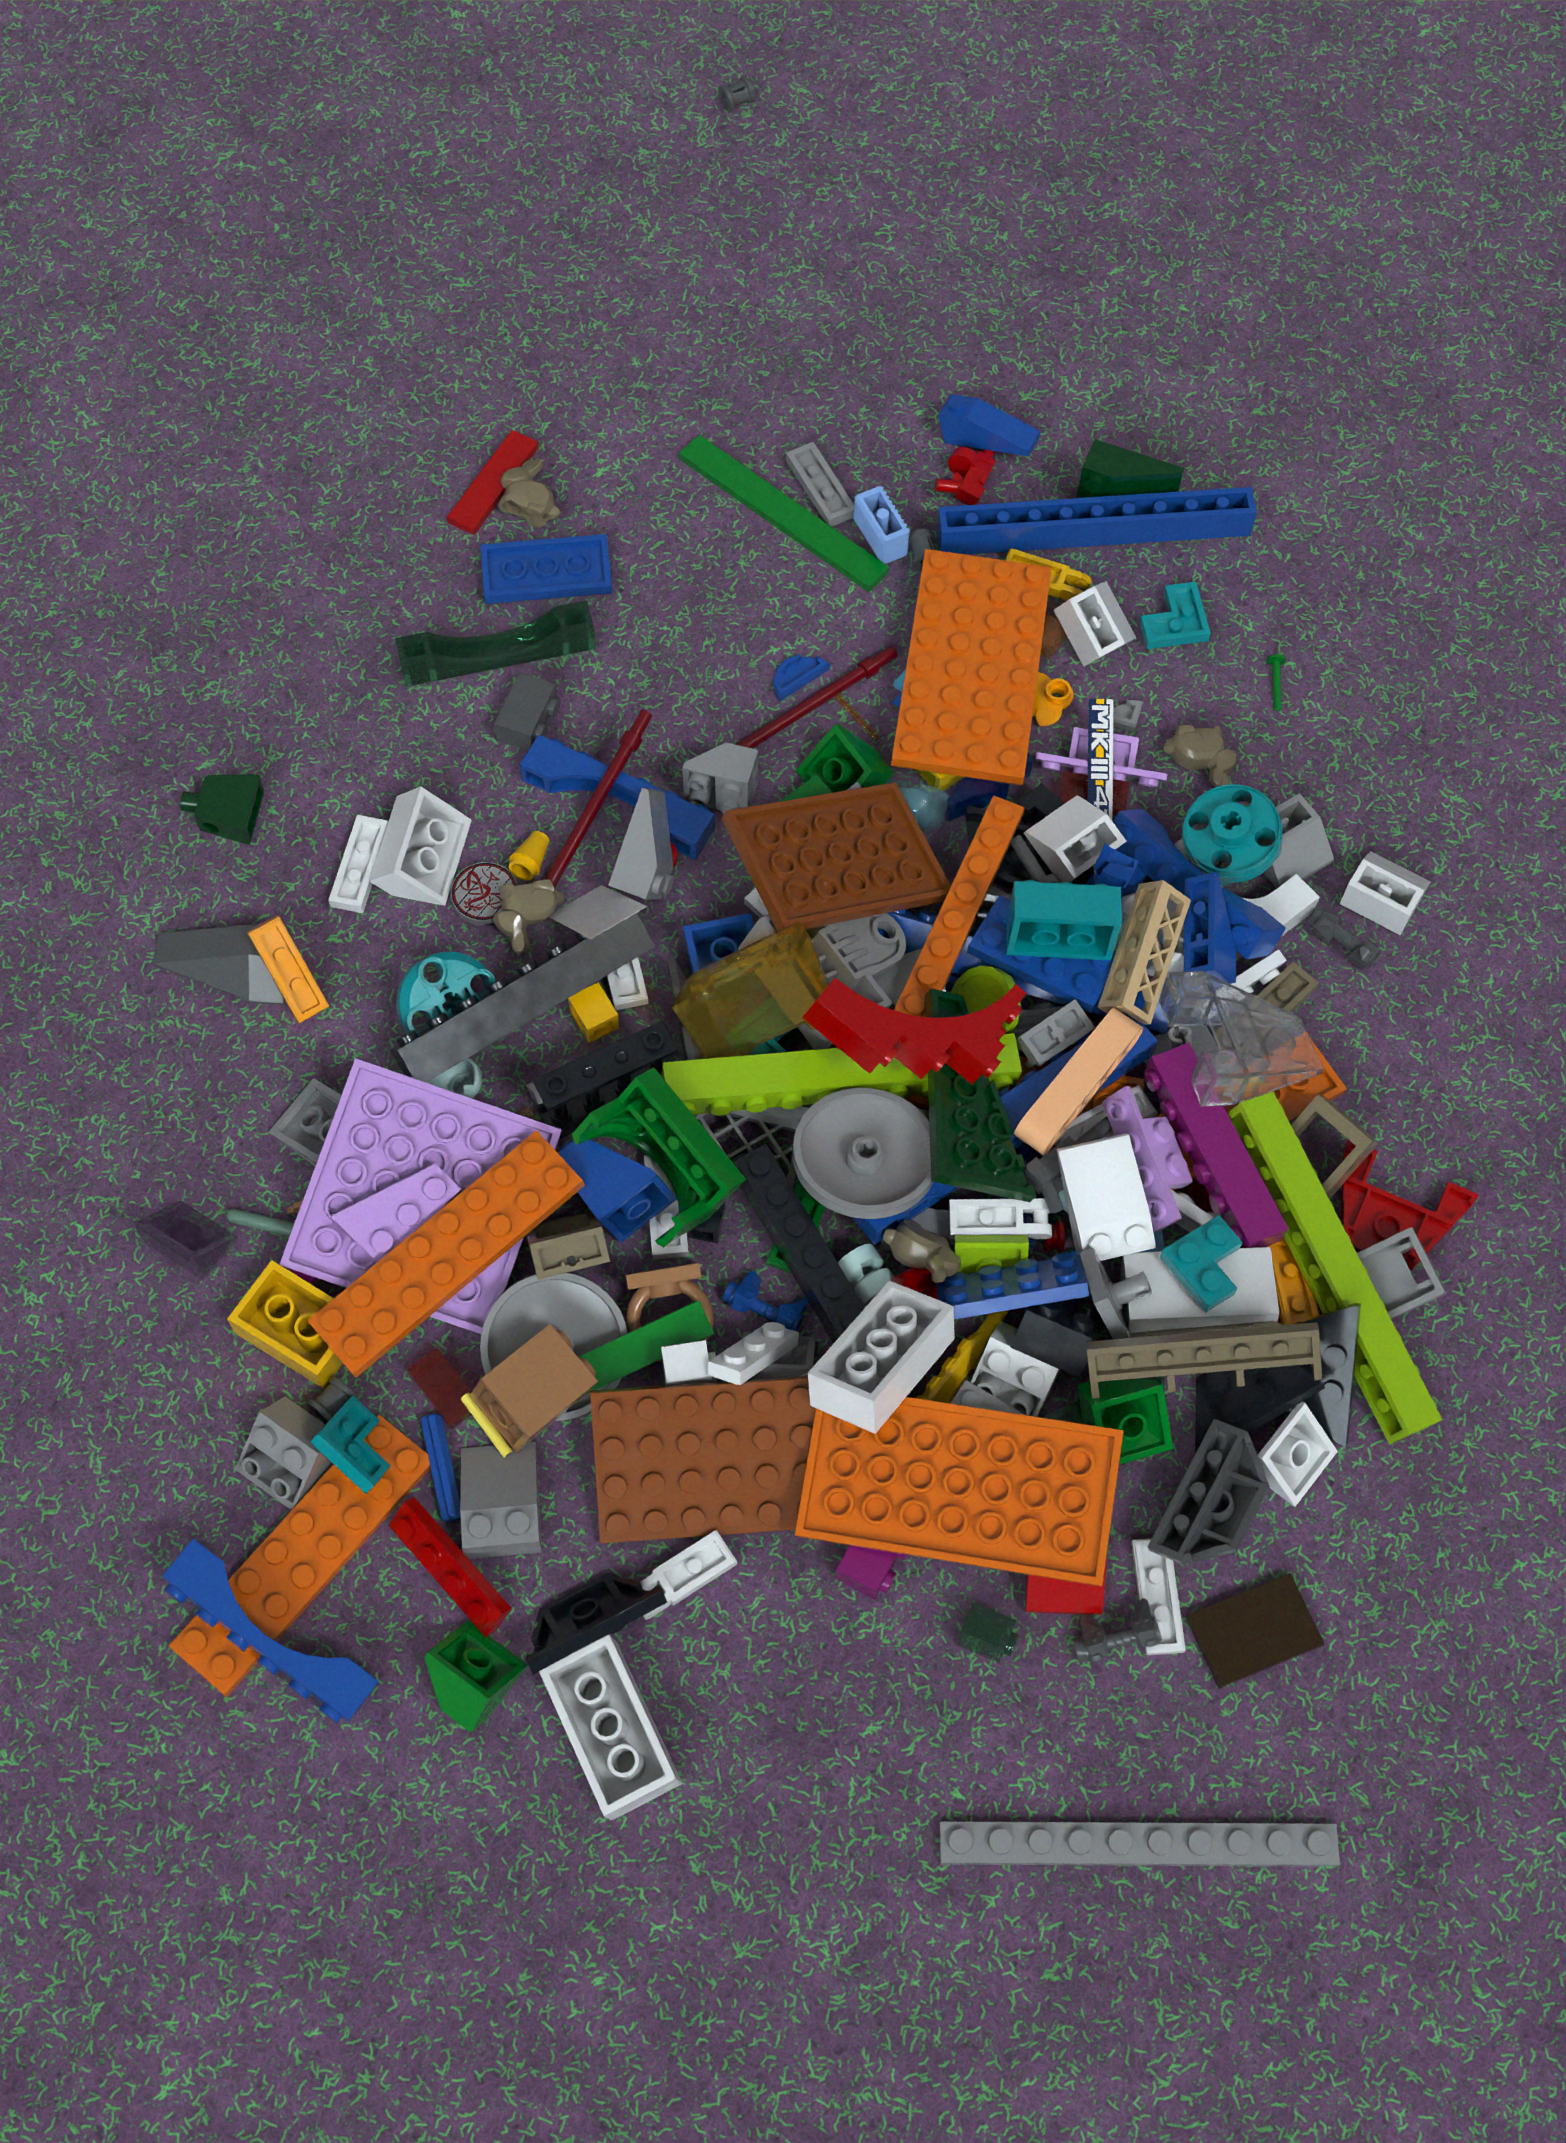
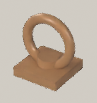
M699 1263L625 1274L627 1289L639 1288L632 1296L627 1307L626 1326L628 1333L641 1328V1312L649 1298L681 1293L687 1295L693 1302L700 1301L713 1329L714 1317L711 1303L704 1291L697 1284L690 1281L691 1279L702 1278ZM710 1336L707 1337V1338H705V1339H703V1340H701V1341H705V1340H706V1343H707L708 1340H709V1338H710Z

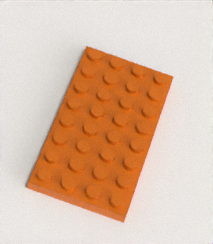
M925 549L891 766L1023 785L1052 567Z
M906 1397L877 1433L874 1434L816 1408L795 1536L1102 1587L1124 1430Z

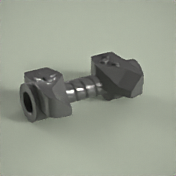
M1319 907L1308 921V924L1313 928V934L1325 943H1329L1333 938L1338 940V942L1351 950L1347 957L1354 966L1362 970L1364 968L1368 969L1378 958L1382 950L1370 941L1364 944L1356 937H1353L1352 934L1338 925V917L1328 910Z
M1145 1598L1136 1603L1130 1628L1106 1634L1105 1630L1097 1623L1093 1616L1082 1614L1079 1620L1083 1634L1080 1637L1073 1638L1079 1661L1087 1660L1092 1662L1107 1657L1108 1650L1118 1646L1138 1642L1141 1647H1152L1162 1642L1155 1615H1152L1149 1603Z

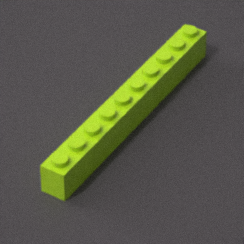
M1015 1033L1004 1034L999 1041L1005 1047L996 1058L1001 1063L988 1077L990 1083L996 1084L998 1091L1016 1087L1022 1073ZM839 1048L663 1062L661 1072L662 1078L694 1116L704 1113L722 1116L729 1114L731 1111L739 1110L757 1113L773 1107L792 1110L802 1105L814 1104L823 1097L837 1091L852 1088L883 1090L900 1096L903 1099L913 1095L928 1097V1073L920 1079L894 1057L886 1067L879 1063L869 1074Z
M1270 1092L1240 1102L1227 1114L1289 1228L1283 1237L1322 1313H1331L1346 1308L1353 1303L1361 1304L1354 1376L1389 1445L1442 1421L1443 1419L1437 1410L1436 1403L1423 1383L1417 1367L1406 1350L1400 1334L1390 1319L1383 1301L1373 1286L1366 1268L1357 1255L1349 1235L1340 1222L1332 1202L1324 1191L1317 1173L1307 1158L1301 1142L1291 1127L1274 1092Z

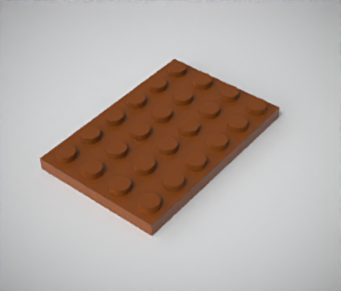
M896 782L726 810L721 818L779 934L944 902L951 888Z
M808 1376L747 1380L741 1385L723 1381L590 1391L600 1543L707 1536L717 1530L719 1535L796 1530L816 1411L815 1407L810 1406Z

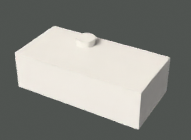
M1271 1247L1240 1248L1217 1263L1237 1287L1235 1295L1206 1313L1159 1257L1161 1252H1137L1122 1257L1121 1281L1143 1271L1152 1290L1151 1295H1146L1123 1304L1129 1333L1278 1321L1279 1307Z
M888 1281L808 1372L810 1406L876 1434L955 1339L954 1306Z
M610 1635L539 1671L604 1817L612 1821L683 1784L617 1641Z

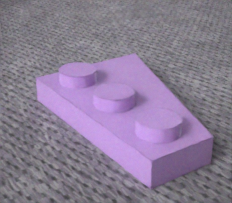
M435 1163L331 1217L378 1262L451 1202L462 1189Z

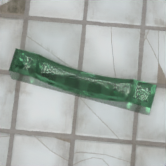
M587 600L555 606L546 614L530 623L492 635L452 637L424 632L395 638L406 687L596 649L594 625Z

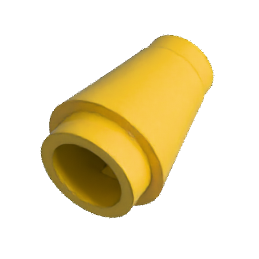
M533 831L509 857V870L515 877L529 881L539 875L550 842L548 836L541 831Z

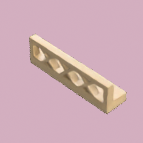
M1164 880L1138 885L1098 1008L1107 1014L1112 1008H1116L1143 1025H1148L1152 1022L1191 902L1188 897ZM1168 899L1177 904L1172 918L1169 917L1166 907ZM1160 928H1162L1165 937V943L1161 949H1159L1156 938ZM1152 959L1155 973L1151 980H1149L1146 970L1148 960ZM1141 990L1145 1000L1143 1010L1134 1006L1137 994Z

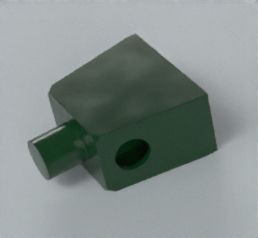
M208 775L204 778L200 793L183 791L180 799L181 811L195 813V819L200 831L250 845L265 790L260 775Z

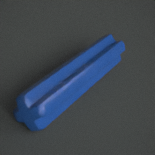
M428 1414L421 1418L420 1423L426 1452L429 1457L440 1518L443 1522H454L461 1518L460 1497L444 1423L440 1414Z

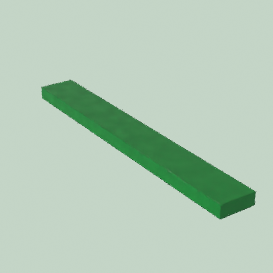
M698 435L679 452V460L867 592H870L889 574V567L701 435Z

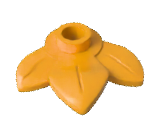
M1038 672L1032 717L1036 716L1038 726H1050L1056 723L1061 718L1062 710L1071 705L1074 692L1070 684L1066 680L1059 678L1051 680L1046 674ZM1059 693L1063 697H1054L1052 694Z

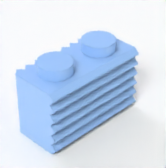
M878 486L854 497L855 509L853 519L878 559L887 564L907 556L910 529L907 528L904 519H901V515L898 514L895 505H892V501L889 500L890 496H887V492L883 491L884 487Z

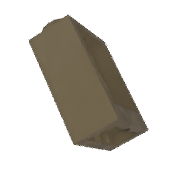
M1318 1094L1292 1123L1291 1127L1296 1136L1299 1137L1314 1118L1320 1114L1356 1145L1322 1184L1324 1191L1330 1199L1379 1142L1327 1097Z
M591 1210L542 1222L526 1235L538 1280L610 1262L602 1225ZM568 1256H574L575 1262L568 1263Z

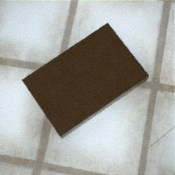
M1291 1573L1186 1616L1218 1689L1318 1649L1325 1644Z

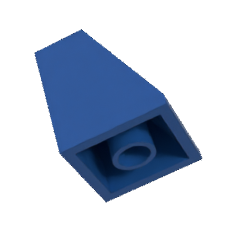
M574 1140L568 1141L561 1147L558 1153L584 1181L585 1186L578 1191L581 1198L598 1221L621 1243L677 1200L676 1195L652 1169L592 1140L578 1145L574 1143Z

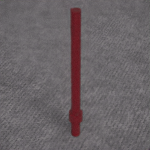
M890 646L874 657H866L857 663V668L735 745L755 748L863 678L868 680L879 673V668L897 658L896 650Z
M641 709L630 730H625L619 741L621 746L544 880L550 879L554 888L632 752H637L643 741L641 736L653 717L648 711Z

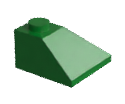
M835 724L795 770L804 782H807L817 774L833 793L846 791L856 782L862 788L883 785L894 775L892 769L876 749L840 724Z
M1142 1378L1098 1382L1100 1398L1092 1399L1090 1381L1077 1385L1085 1425L1124 1430L1119 1465L1173 1449L1164 1388L1161 1381Z
M469 1620L430 1649L424 1657L440 1710L471 1733L489 1718L528 1666L490 1636L485 1637Z

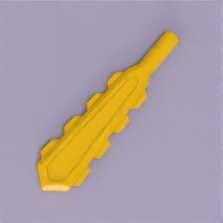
M1009 1311L989 1313L978 1330L960 1342L954 1356L948 1357L942 1365V1371L938 1376L932 1377L926 1385V1391L922 1396H917V1399L950 1404L957 1390L961 1388L965 1380H968V1374L971 1369H975L979 1364L987 1341Z

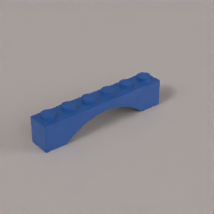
M538 735L519 764L522 781L548 793L562 791L594 792L609 765L595 760L586 752H577L566 747L557 739H548L542 735ZM621 771L608 795L621 799L635 807L642 788L663 790L652 786L650 782L643 778H634ZM666 791L665 799L670 842L676 846L677 852L696 860L715 830V815L703 805H694L681 799L676 793Z
M1134 809L1118 812L1113 823L1126 839V842L1117 850L1139 861L1137 867L1153 881L1164 880L1184 895L1185 879L1204 875L1175 847L1166 828L1145 810ZM1221 886L1236 951L1246 959L1269 956L1286 927L1262 907L1235 895Z
M194 1538L162 1575L164 1582L168 1584L164 1590L181 1604L186 1599L199 1608L195 1614L212 1628L217 1623L229 1631L226 1638L243 1652L250 1647L258 1653L260 1658L257 1662L274 1676L280 1670L291 1679L288 1686L304 1699H307L311 1694L322 1703L319 1710L333 1722L338 1723L342 1718L349 1723L378 1685V1680L348 1657L324 1658L305 1655L286 1648L266 1636L248 1619L237 1603L227 1579L224 1562Z

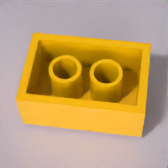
M271 1260L227 1318L234 1333L323 1389L328 1385L330 1377L334 1376L343 1364L307 1321L334 1298Z

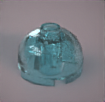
M908 781L886 782V784L896 782L923 834L930 833L941 825L950 799L946 792L921 783L916 788L907 787Z

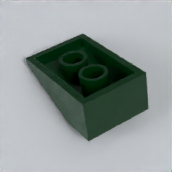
M1094 439L1082 466L1077 498L1179 492L1184 468Z

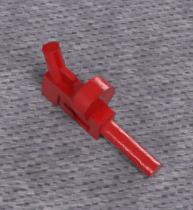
M967 447L955 448L948 460V466L954 475L951 480L937 478L934 490L956 494L954 497L968 505H977L985 490L983 485L996 462L993 459L996 451L983 449L982 452L978 451L976 454Z

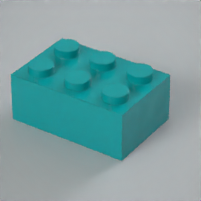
M1034 880L1014 881L1006 916V955L1111 960L1122 925L1121 887L1108 886L1106 884L1079 885L1070 882L1041 883Z

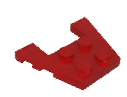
M1347 1139L1343 1148V1160L1356 1147L1349 1139ZM1373 1149L1342 1185L1341 1223L1349 1235L1356 1253L1413 1227L1428 1254L1475 1203L1479 1194L1448 1181L1437 1208L1433 1212L1366 1183L1378 1152ZM1415 1248L1402 1254L1411 1272L1421 1262Z

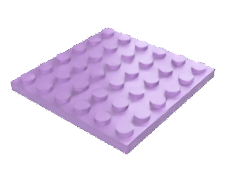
M355 1058L279 1265L347 1288L377 1262L331 1217L332 1215L435 1163L463 1192L536 1130L554 1149L557 1147L562 1130ZM524 1237L429 1317L482 1334L483 1325L490 1309L506 1290Z

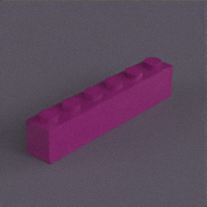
M1188 1042L1152 1056L1145 1069L1144 1077L1146 1084L1152 1092H1156L1161 1101L1160 1108L1163 1116H1167L1177 1132L1176 1138L1180 1149L1184 1153H1188L1193 1162L1194 1175L1200 1184L1205 1185L1210 1195L1209 1202L1213 1212L1217 1216L1220 1215L1242 1241L1240 1248H1262L1281 1241L1289 1228L1190 1043Z

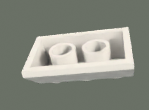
M421 786L398 795L369 882L392 896L446 905L472 820Z

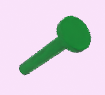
M1273 654L1266 658V663L1272 664L1273 711H1282L1280 665L1286 663V657L1281 654Z

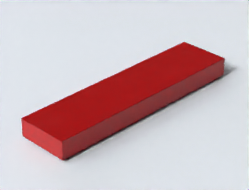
M511 430L449 513L447 522L475 535L504 495L506 489L503 488L500 482L502 475L509 469L521 467L524 462L530 460L539 448L538 441Z

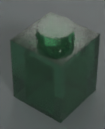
M973 1602L956 1645L999 1663L1003 1654L1011 1656L1019 1634L1012 1632L1016 1620Z

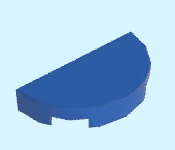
M801 654L785 659L777 667L773 679L774 694L779 702L828 671L830 664L821 657L817 656L816 659L801 657Z

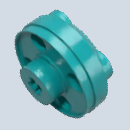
M1228 784L1212 788L1193 802L1185 816L1182 828L1184 851L1189 862L1203 874L1216 872L1219 875L1222 886L1251 880L1264 873L1281 854L1283 833L1280 815L1272 801L1262 792L1252 787ZM1244 801L1250 803V805L1245 807L1238 802ZM1198 823L1207 825L1203 830L1192 829ZM1263 839H1269L1273 841V843L1269 846H1261L1257 844L1259 841ZM1221 861L1230 863L1227 868L1223 869L1214 866Z
M439 952L418 960L405 973L397 991L396 1009L403 1029L406 1033L415 1029L412 1026L411 1018L417 1011L425 1015L426 1022L442 1012L449 1016L459 1010L456 1004L473 994L479 998L488 993L487 986L496 981L495 976L476 959L458 952ZM427 963L433 964L437 970L436 979L431 983L423 976V968ZM475 975L480 976L484 982V988L479 994L474 993L470 986V981ZM445 997H449L450 1001L446 1004L448 1009H444L442 1006V1004L446 1001ZM426 1023L423 1029H421V1030H419V1031L415 1029V1031H416V1033L418 1034V1033H420L421 1031H423V1030H425L426 1028H428L429 1026H428V1024Z

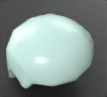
M467 1058L426 1083L473 1099L481 1088L482 1074L480 1068L473 1060Z

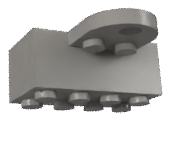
M887 913L784 934L778 933L768 914L759 918L738 949L814 1050L838 1047L806 1022L802 1016L834 978L857 994L885 1008H889L892 1002L874 978L891 970L900 961L906 950V939L900 925ZM877 928L885 930L890 939L881 936Z

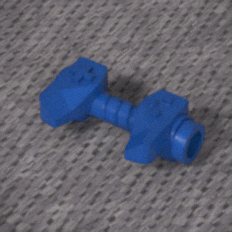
M750 1271L742 1283L739 1282L737 1284L734 1281L729 1283L722 1300L727 1302L728 1306L742 1313L751 1310L772 1322L783 1324L786 1329L797 1332L803 1321V1313L808 1303L806 1297L797 1298L791 1303L781 1304L779 1308L763 1300L761 1301V1299L757 1298L761 1279L755 1271Z

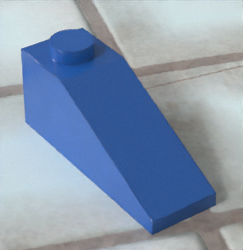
M950 394L938 414L943 440L946 444L1029 456L1041 436L1039 430L979 398Z
M1216 872L1185 879L1184 895L1191 902L1184 921V977L1205 989L1236 983V948L1219 875Z

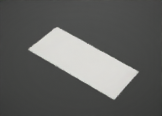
M601 885L555 911L549 918L592 939L647 906Z

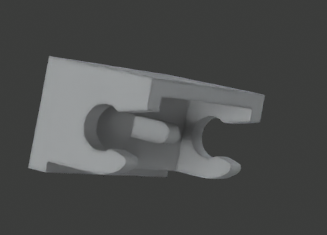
M1075 999L1016 1039L1018 1052L1023 1051L1028 1059L1025 1061V1065L1028 1068H1032L1036 1064L1039 1067L1094 1030L1095 1027Z

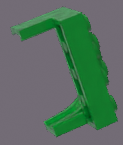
M655 1068L637 1076L618 1098L592 1111L572 1134L576 1145L599 1137H612L626 1141L646 1153L663 1170L674 1188L679 1206V1213L671 1218L675 1225L655 1240L663 1248L709 1219L746 1180Z

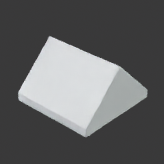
M1301 1402L1296 1405L1257 1456L1270 1489L1295 1507L1338 1451L1306 1403Z

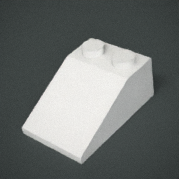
M1124 1133L1057 1149L1076 1253L1080 1254V1252L1094 1248L1100 1261L1156 1248L1150 1211L1129 1134Z

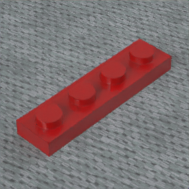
M415 1497L404 1501L389 1527L485 1637L491 1635L498 1629L512 1608Z

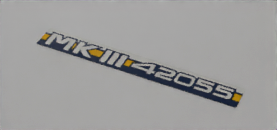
M1089 699L1088 802L1107 813L1111 820L1113 805V699ZM1094 866L1087 870V876L1092 875Z

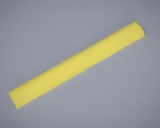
M466 1393L461 1397V1401L503 1458H505L506 1455L513 1452L512 1449L469 1397L470 1393Z

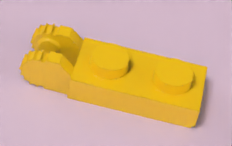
M1009 549L1005 559L1006 561L1052 567L1048 595L1056 598L1061 597L1065 601L1082 593L1083 591L1079 588L1087 590L1092 584V579L1088 574L1070 569V566L1016 549Z

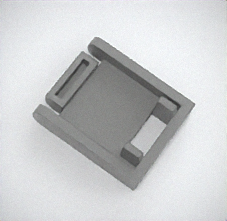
M1413 1227L1357 1253L1391 1320L1447 1294ZM1415 1248L1430 1278L1420 1284H1417L1402 1255Z

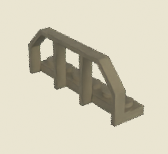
M1275 1321L1147 1331L1130 1333L1131 1338L1086 1342L1092 1399L1100 1398L1098 1382L1166 1376L1168 1392H1176L1174 1375L1235 1371L1237 1387L1245 1386L1244 1370L1294 1365L1311 1364L1314 1380H1322L1320 1335L1317 1322L1283 1325Z

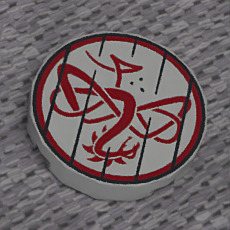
M479 862L467 866L457 874L451 885V900L456 913L463 920L475 925L493 923L494 914L503 911L499 887L510 883L516 886L517 883L513 874L505 867L493 862Z

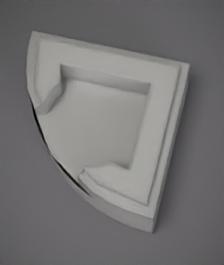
M1129 700L1125 704L1113 708V726L1134 732L1143 701Z

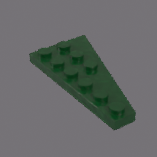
M933 988L925 995L926 1017L945 1018L969 1014L964 997L961 995ZM946 1063L937 1073L931 1069L928 1072L931 1181L1030 1203L1037 1195L1033 1185L1027 1184L1023 1173L1026 1165L1022 1155L1016 1154L1010 1137L1013 1134V1130L996 1084L990 1083L989 1078H986L984 1075H981L973 1084H970Z

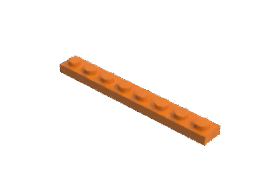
M993 795L895 1006V1011L926 1017V993L931 988L944 990L1021 821L1025 807Z

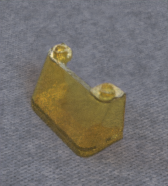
M798 922L693 973L685 981L672 1005V1009L707 1059L750 1055L753 1047L805 1023L809 1029H815L802 1016L827 988L829 982L808 932L802 923Z

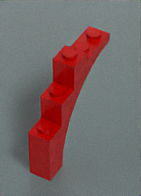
M834 978L802 1018L869 1074L879 1063L886 1067L895 1057L920 1079L931 1069L937 1073L946 1063L970 1084H973L981 1075L988 1078L1001 1063L996 1057L1005 1047L999 1041L1007 1031L1002 1025L1004 1022L1010 1025L1023 1008L1018 1004L1026 995V992L1015 984L1000 1000L983 1010L959 1017L930 1018L908 1015L885 1008L857 994Z

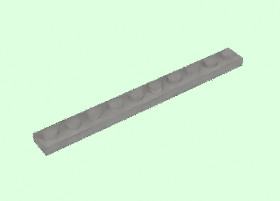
M939 1823L940 1864L1308 1867H1338L1340 1865L1337 1824Z

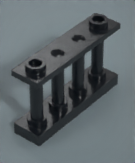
M660 1021L532 1079L545 1105L538 1109L543 1123L561 1129L562 1132L559 1139L572 1134L592 1111L618 1098L637 1076L652 1068H655L661 1075L662 1063L670 1062L667 1057L678 1053V1049L664 1023Z

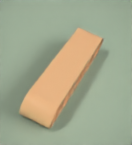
M1112 1008L1025 1114L1015 1129L1014 1135L1042 1155H1046L1132 1049L1141 1036L1144 1027L1116 1008Z

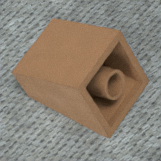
M551 1324L547 1325L483 1376L469 1395L516 1453L522 1450L585 1396L598 1382L594 1377L596 1372L592 1365L584 1358L579 1359L570 1348L572 1344L567 1335L560 1329L555 1330Z

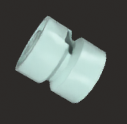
M870 1243L857 1247L838 1262L864 1307L894 1277L890 1269L882 1268L884 1260Z

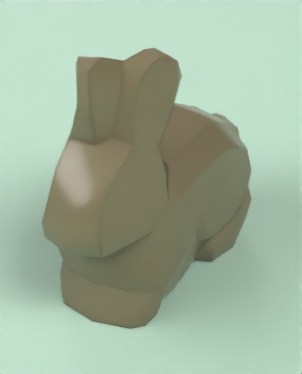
M540 458L534 461L527 460L521 467L509 469L502 475L500 482L506 490L499 502L502 512L506 514L510 512L517 517L525 519L527 524L537 528H541L548 520L558 519L561 514L560 510L554 505L553 494L547 485L533 480V477L543 466V461Z
M1180 725L1176 728L1175 735L1163 744V751L1171 754L1178 765L1189 771L1208 769L1210 770V782L1214 787L1228 785L1227 774L1236 765L1237 756L1235 751L1225 749L1220 726H1214V728H1194L1192 725Z
M550 879L516 886L510 883L499 887L503 911L494 914V923L502 934L510 937L511 946L517 954H528L531 950L526 934L527 925L543 923L553 914L556 905H561L565 900L564 895L555 890Z
M904 1219L897 1228L889 1227L884 1231L883 1239L890 1245L894 1258L905 1266L928 1270L931 1273V1280L935 1283L943 1282L946 1277L953 1276L961 1267V1259L951 1250L949 1238L923 1229L914 1220Z

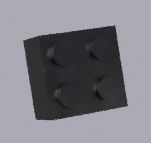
M1075 1298L1029 1306L1024 1310L1010 1348L1079 1378L1088 1360L1086 1342L1097 1340L1102 1318L1094 1302L1087 1299L1078 1300Z

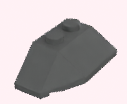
M1213 1419L1147 1547L1149 1551L1182 1565L1238 1551L1270 1488L1248 1431Z

